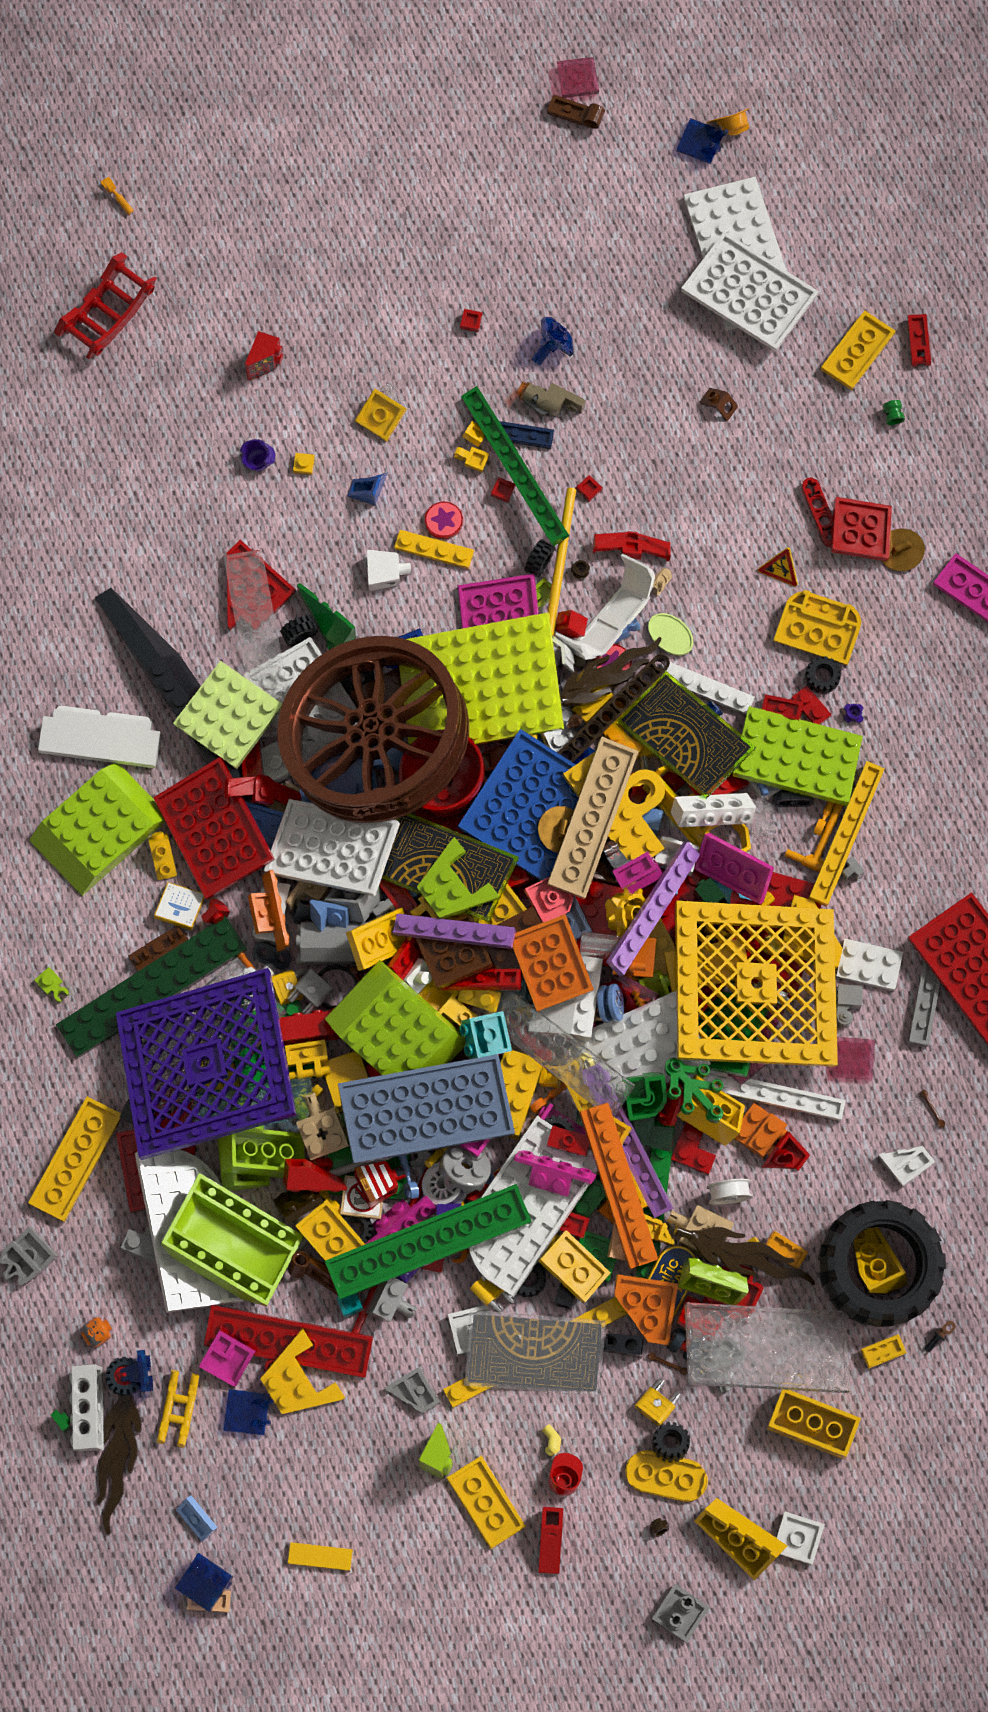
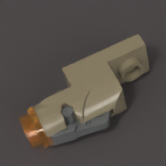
M523 381L516 394L526 405L534 409L541 416L550 414L558 417L564 405L572 412L578 411L582 413L585 409V399L554 383L546 391V388Z

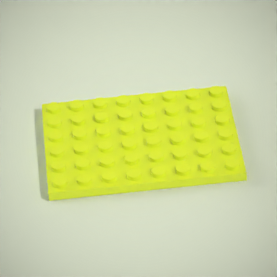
M548 613L407 639L431 651L447 668L466 703L470 726L469 738L476 745L513 739L520 729L529 735L564 729ZM399 666L401 686L421 671ZM429 679L406 700L404 705L415 701L437 684L432 679ZM443 695L423 712L407 720L406 724L418 725L436 731L445 729L447 708ZM408 737V743L411 744L417 738Z

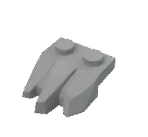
M29 1226L1 1252L0 1264L7 1263L9 1265L3 1273L5 1280L18 1275L17 1282L21 1286L42 1273L58 1255Z

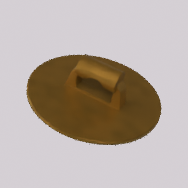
M899 528L890 532L888 561H882V563L894 571H908L920 564L925 554V545L922 538L910 529Z
M556 806L548 809L539 820V838L546 848L555 853H558L574 811L573 809L565 806Z

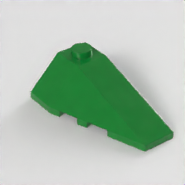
M301 583L297 584V591L327 643L326 647L329 650L342 643L356 639L355 626L338 611L333 613L325 601L322 603L318 602V597Z

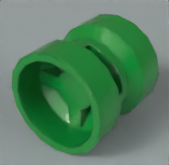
M891 400L883 404V411L887 415L885 418L887 425H896L905 421L904 413L901 412L902 403L900 400Z

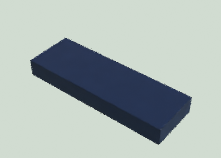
M499 421L512 443L546 449L552 448L554 429Z

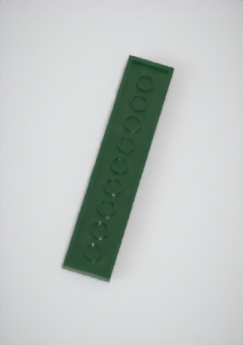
M224 916V919L219 923H213L69 1015L57 1023L56 1026L76 1057L79 1058L119 1033L116 1012L180 994L245 952L247 947L227 917Z

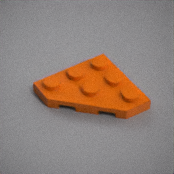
M616 1274L613 1295L646 1341L669 1345L678 1283Z

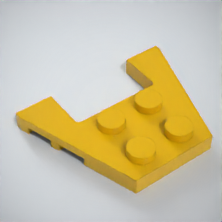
M304 1329L297 1333L291 1343L287 1345L280 1356L276 1358L260 1377L281 1414L345 1399L336 1381L316 1392L296 1360L295 1356L313 1346Z

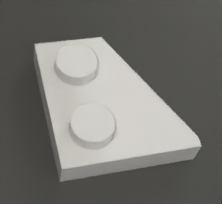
M923 1146L914 1147L909 1150L902 1149L897 1150V1152L881 1153L878 1156L902 1187L935 1164V1161Z

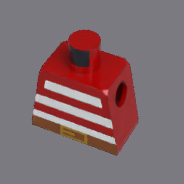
M387 1161L357 1167L354 1170V1177L370 1209L397 1193V1181L406 1177L402 1166L391 1170Z

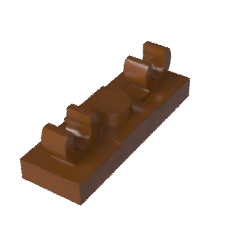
M175 926L128 955L136 970L140 971L187 941L188 937L181 927Z

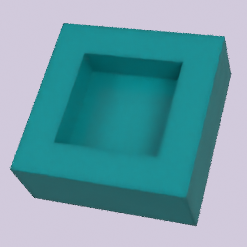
M358 1294L342 1300L339 1297L336 1298L344 1318L364 1310Z

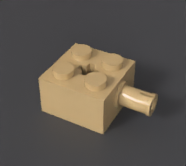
M315 1092L303 1097L310 1114L296 1122L310 1160L349 1146L347 1130L337 1105L325 1110L321 1109ZM322 1129L323 1131H328L326 1137L324 1135H320V1131Z
M699 1205L696 1206L692 1217L686 1218L672 1210L667 1219L668 1223L690 1231L709 1227H724L732 1230L734 1225L733 1222ZM681 1237L678 1246L685 1247L703 1257L687 1238ZM712 1252L713 1256L717 1260L718 1257L715 1255V1253Z

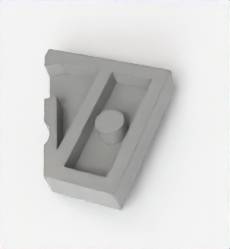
M420 1367L385 1387L388 1392L397 1396L422 1414L441 1403Z

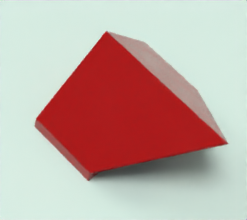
M787 1131L775 1146L762 1168L796 1169L799 1171L810 1154Z

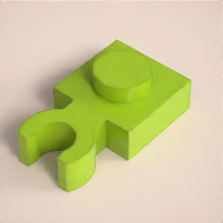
M50 967L34 979L47 995L53 992L54 998L58 1003L62 1002L58 997L59 993L64 992L67 996L70 995L65 987H60L63 981Z

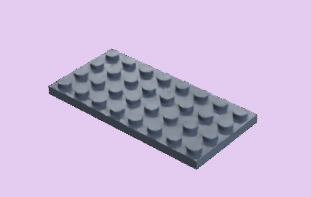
M498 1054L338 1083L353 1165L515 1134Z

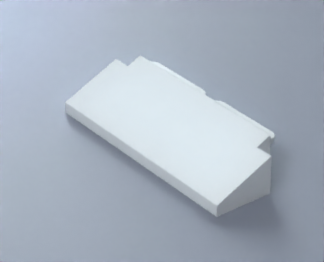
M59 706L57 709H54L53 717L43 716L38 752L156 768L161 737L160 731L152 730V722L148 717L113 712L105 716L101 715L98 710Z

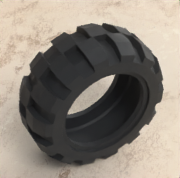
M873 1200L861 1203L847 1210L832 1223L825 1233L826 1236L823 1243L820 1245L818 1255L820 1272L818 1274L822 1288L825 1287L830 1297L829 1300L838 1311L841 1310L849 1316V1319L862 1325L892 1327L920 1316L931 1306V1302L939 1295L944 1283L942 1278L944 1269H946V1255L942 1252L940 1244L942 1240L935 1227L932 1228L928 1224L924 1215L914 1208L910 1209L903 1206L901 1202ZM882 1227L893 1230L904 1237L913 1249L916 1259V1274L910 1288L897 1299L885 1301L871 1298L862 1293L850 1278L847 1268L848 1250L854 1238L865 1229Z

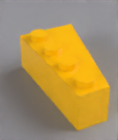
M718 1498L708 1505L694 1520L754 1581L787 1547L785 1543Z

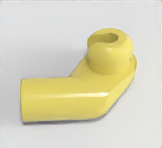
M548 1424L542 1430L549 1439L545 1452L549 1456H554L560 1451L561 1438L553 1427Z

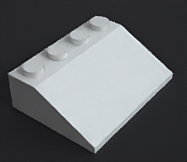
M582 956L594 991L539 1012L536 1011L533 1003L529 1032L588 1042L592 1034L603 959Z

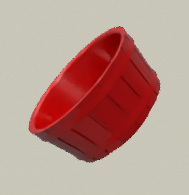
M440 729L438 732L443 733L444 729ZM417 738L410 746L433 754L439 742L426 738ZM468 738L464 758L452 778L454 780L451 783L452 787L446 786L434 799L421 807L422 809L438 816H452L470 808L484 783L482 754L471 738ZM404 753L399 765L400 783L417 772L427 761L413 758Z

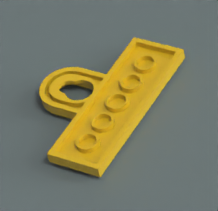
M595 752L562 774L578 798ZM638 770L630 775L607 837L608 840L616 842L619 850L627 860H633L646 852H649L654 857L665 849L642 817L656 807L665 795V785L662 778L651 770ZM647 785L650 793L646 796L644 803L635 804L631 802L628 797L629 789L634 786Z

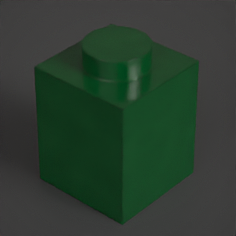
M711 877L706 881L703 879L695 885L694 896L699 902H724L725 895Z

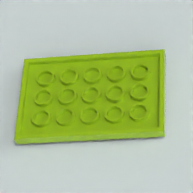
M749 706L741 739L750 748L735 763L733 777L848 806L863 736L804 720L798 721L785 718L781 714Z

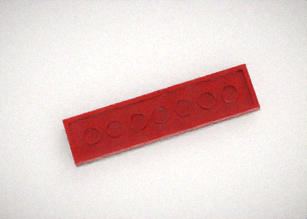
M211 1305L204 1346L210 1347L219 1330L255 1350L256 1352L253 1356L276 1360L287 1345L296 1337L297 1333L304 1329L313 1346L295 1356L300 1365L366 1378L374 1336Z

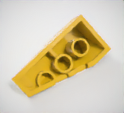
M874 1227L861 1231L854 1238L853 1242L859 1274L870 1293H891L906 1286V1272L879 1228Z

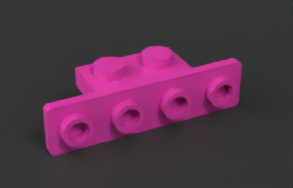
M528 1150L518 1151L514 1156V1161L533 1166L528 1185L566 1197L570 1193L573 1179L592 1184L596 1178V1173H593L590 1169H579L567 1162H556L548 1156H536Z
M424 1196L412 1207L409 1206L405 1199H402L394 1204L384 1215H381V1220L376 1219L372 1223L378 1234L365 1244L427 1220L437 1212V1207L428 1196Z

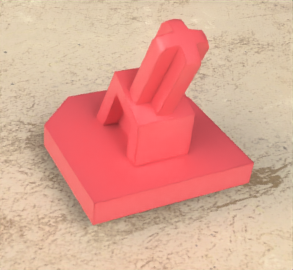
M549 877L524 889L532 904L528 909L534 907L541 923L569 913L574 899L571 894L548 886Z

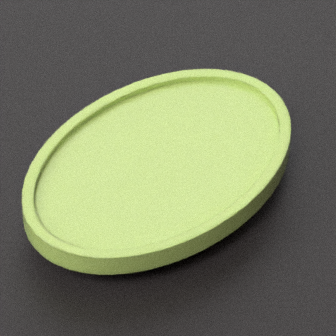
M659 613L652 616L649 620V634L654 642L659 637L662 638L658 647L663 651L677 656L686 655L691 651L693 647L692 633L680 619L670 614Z

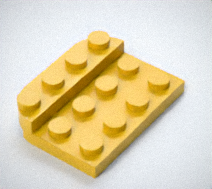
M803 590L793 594L787 600L773 641L819 657L821 656L822 658L826 656L829 660L832 658L834 662L848 666L861 628V618L855 607L850 604L847 605L813 594L811 591Z

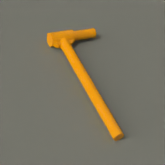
M835 804L814 854L803 856L787 849L785 857L820 872L824 863L821 858L822 853L844 805Z

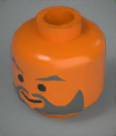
M95 1317L82 1326L83 1331L81 1335L88 1346L98 1347L111 1338L109 1331L112 1328L106 1319L102 1321L101 1318Z

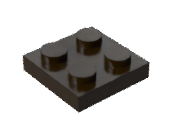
M309 1190L283 1192L273 1200L288 1224L324 1203L318 1192H311Z

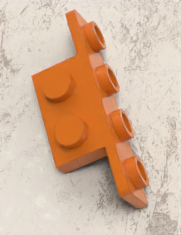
M269 870L262 876L265 893H251L248 895L255 934L274 933L277 951H282L289 946V934L286 932L285 915L282 913L281 896L278 894V881L274 875V870Z

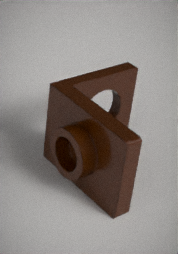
M709 388L700 400L702 405L717 408L727 421L738 408V405L728 392ZM727 402H729L731 404L730 411L726 413L724 411V406Z

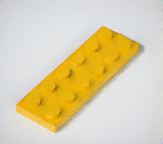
M86 1096L28 1204L65 1223L121 1121V1113Z

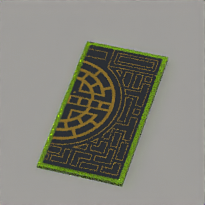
M667 671L617 720L618 724L705 799L756 749L755 745Z
M411 813L396 819L400 825L381 878L382 880L422 895L417 886L455 837L466 851V854L453 862L450 867L468 891L474 894L487 883H490L499 897H501L519 856ZM499 900L481 904L482 906L480 907L476 906L467 909L463 913L489 923Z

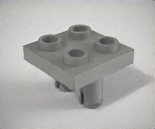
M674 1584L652 1620L687 1643L710 1607L677 1584Z

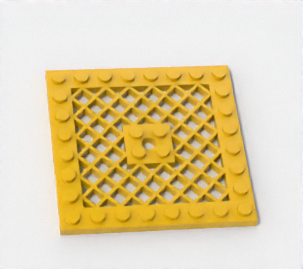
M676 901L677 1059L836 1067L838 1060L834 909ZM711 924L721 926L716 930ZM731 925L741 927L736 931ZM704 926L712 933L708 939L699 932ZM724 927L732 934L727 940L719 933ZM752 927H761L757 932L752 929ZM744 928L751 934L747 941L739 934ZM771 928H781V929H779V930L775 933ZM763 929L771 936L767 942L758 935ZM791 929L800 930L795 934ZM783 930L791 937L787 943L778 936ZM801 932H804L810 938L806 944L797 937ZM697 937H698V938L700 939V941L702 942V944H701L698 948H697ZM713 937H716L722 943L718 949L709 942ZM734 937L742 944L738 950L729 943ZM753 939L762 946L757 951L749 944ZM772 940H775L781 946L777 952L768 945ZM792 941L801 948L797 953L788 946ZM812 942H813V952L807 947V946L810 945ZM704 946L713 953L708 958L700 952ZM724 947L732 953L728 959L719 952ZM744 947L752 954L748 960L739 953ZM763 949L772 956L767 962L759 955ZM783 950L792 957L787 962L778 955ZM802 951L811 958L806 964L798 956ZM714 956L723 963L718 969L710 962ZM697 957L703 962L699 967L697 966ZM734 957L740 961L735 964V967L730 963ZM755 958L759 963L749 962ZM773 959L782 966L777 972L776 964H769ZM793 960L801 967L797 973L789 966ZM812 961L814 972L808 967ZM705 965L713 972L708 978L700 971ZM724 966L733 973L728 979L720 972ZM783 969L792 976L787 982L779 975ZM803 970L811 977L807 983L799 976ZM715 975L723 982L719 988L710 981ZM698 977L703 981V983L699 987ZM734 977L735 986L730 982ZM794 979L802 986L798 992L789 985ZM751 980H759L761 983V987L754 988L751 984ZM813 980L814 991L808 986ZM777 981L782 985V987L778 991ZM705 984L713 991L709 997L700 990ZM725 985L733 992L728 999L720 991ZM784 988L792 995L788 1001L779 994ZM803 990L812 997L807 1003L799 995ZM715 995L724 1002L719 1008L711 1001ZM698 996L704 1001L699 1007ZM735 996L736 1003L742 1004L738 1009L730 1002ZM794 999L802 1006L799 1011H796L789 1004ZM777 1000L783 1005L778 1011L772 1006L777 1004ZM813 1000H814V1010L809 1006V1004H810ZM705 1004L714 1011L709 1017L700 1010ZM752 1004H759L762 1006L757 1010ZM725 1005L733 1012L729 1018L720 1011ZM745 1006L753 1013L749 1019L740 1012ZM765 1007L773 1014L768 1020L760 1013ZM784 1008L793 1015L788 1021L780 1014ZM804 1009L812 1016L808 1022L799 1015ZM716 1014L724 1022L720 1027H717L710 1020ZM698 1015L704 1020V1022L699 1027ZM735 1015L743 1022L739 1028L730 1021ZM755 1016L763 1023L759 1029L750 1022ZM775 1017L783 1024L779 1030L770 1023ZM795 1018L803 1026L798 1032L790 1025V1022ZM814 1019L815 1030L809 1025ZM705 1024L714 1031L709 1037L701 1030ZM725 1025L734 1032L729 1038L721 1031ZM745 1026L754 1033L749 1039L741 1032ZM765 1027L774 1034L769 1040L760 1032ZM785 1027L793 1035L788 1041L780 1033ZM804 1029L813 1036L808 1042L800 1035ZM717 1034L722 1040L711 1038ZM737 1035L742 1041L731 1039ZM757 1036L762 1042L751 1040ZM777 1037L782 1043L771 1041ZM796 1038L800 1043L790 1042Z

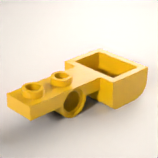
M433 978L419 993L424 1000L449 1020L459 1031L460 1025H462L461 1020L478 1017L456 999L460 990H437Z

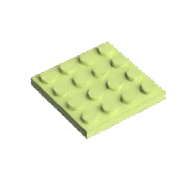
M220 661L173 724L237 769L279 714L282 703Z

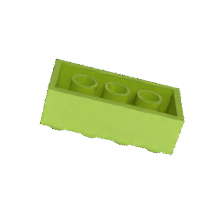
M252 1128L220 1138L221 1172L283 1178L285 1159H305L304 1142L300 1133Z

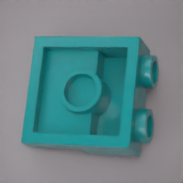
M503 1011L461 1020L460 1033L462 1036H465L466 1040L464 1052L470 1059L512 1051Z

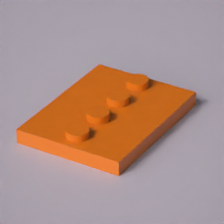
M566 914L515 933L513 949L537 1012L594 991Z

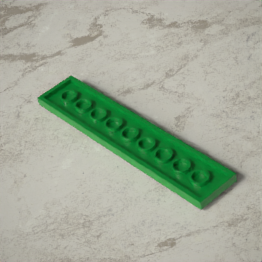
M514 1184L325 1260L339 1299L342 1300L528 1225L532 1221L518 1186Z

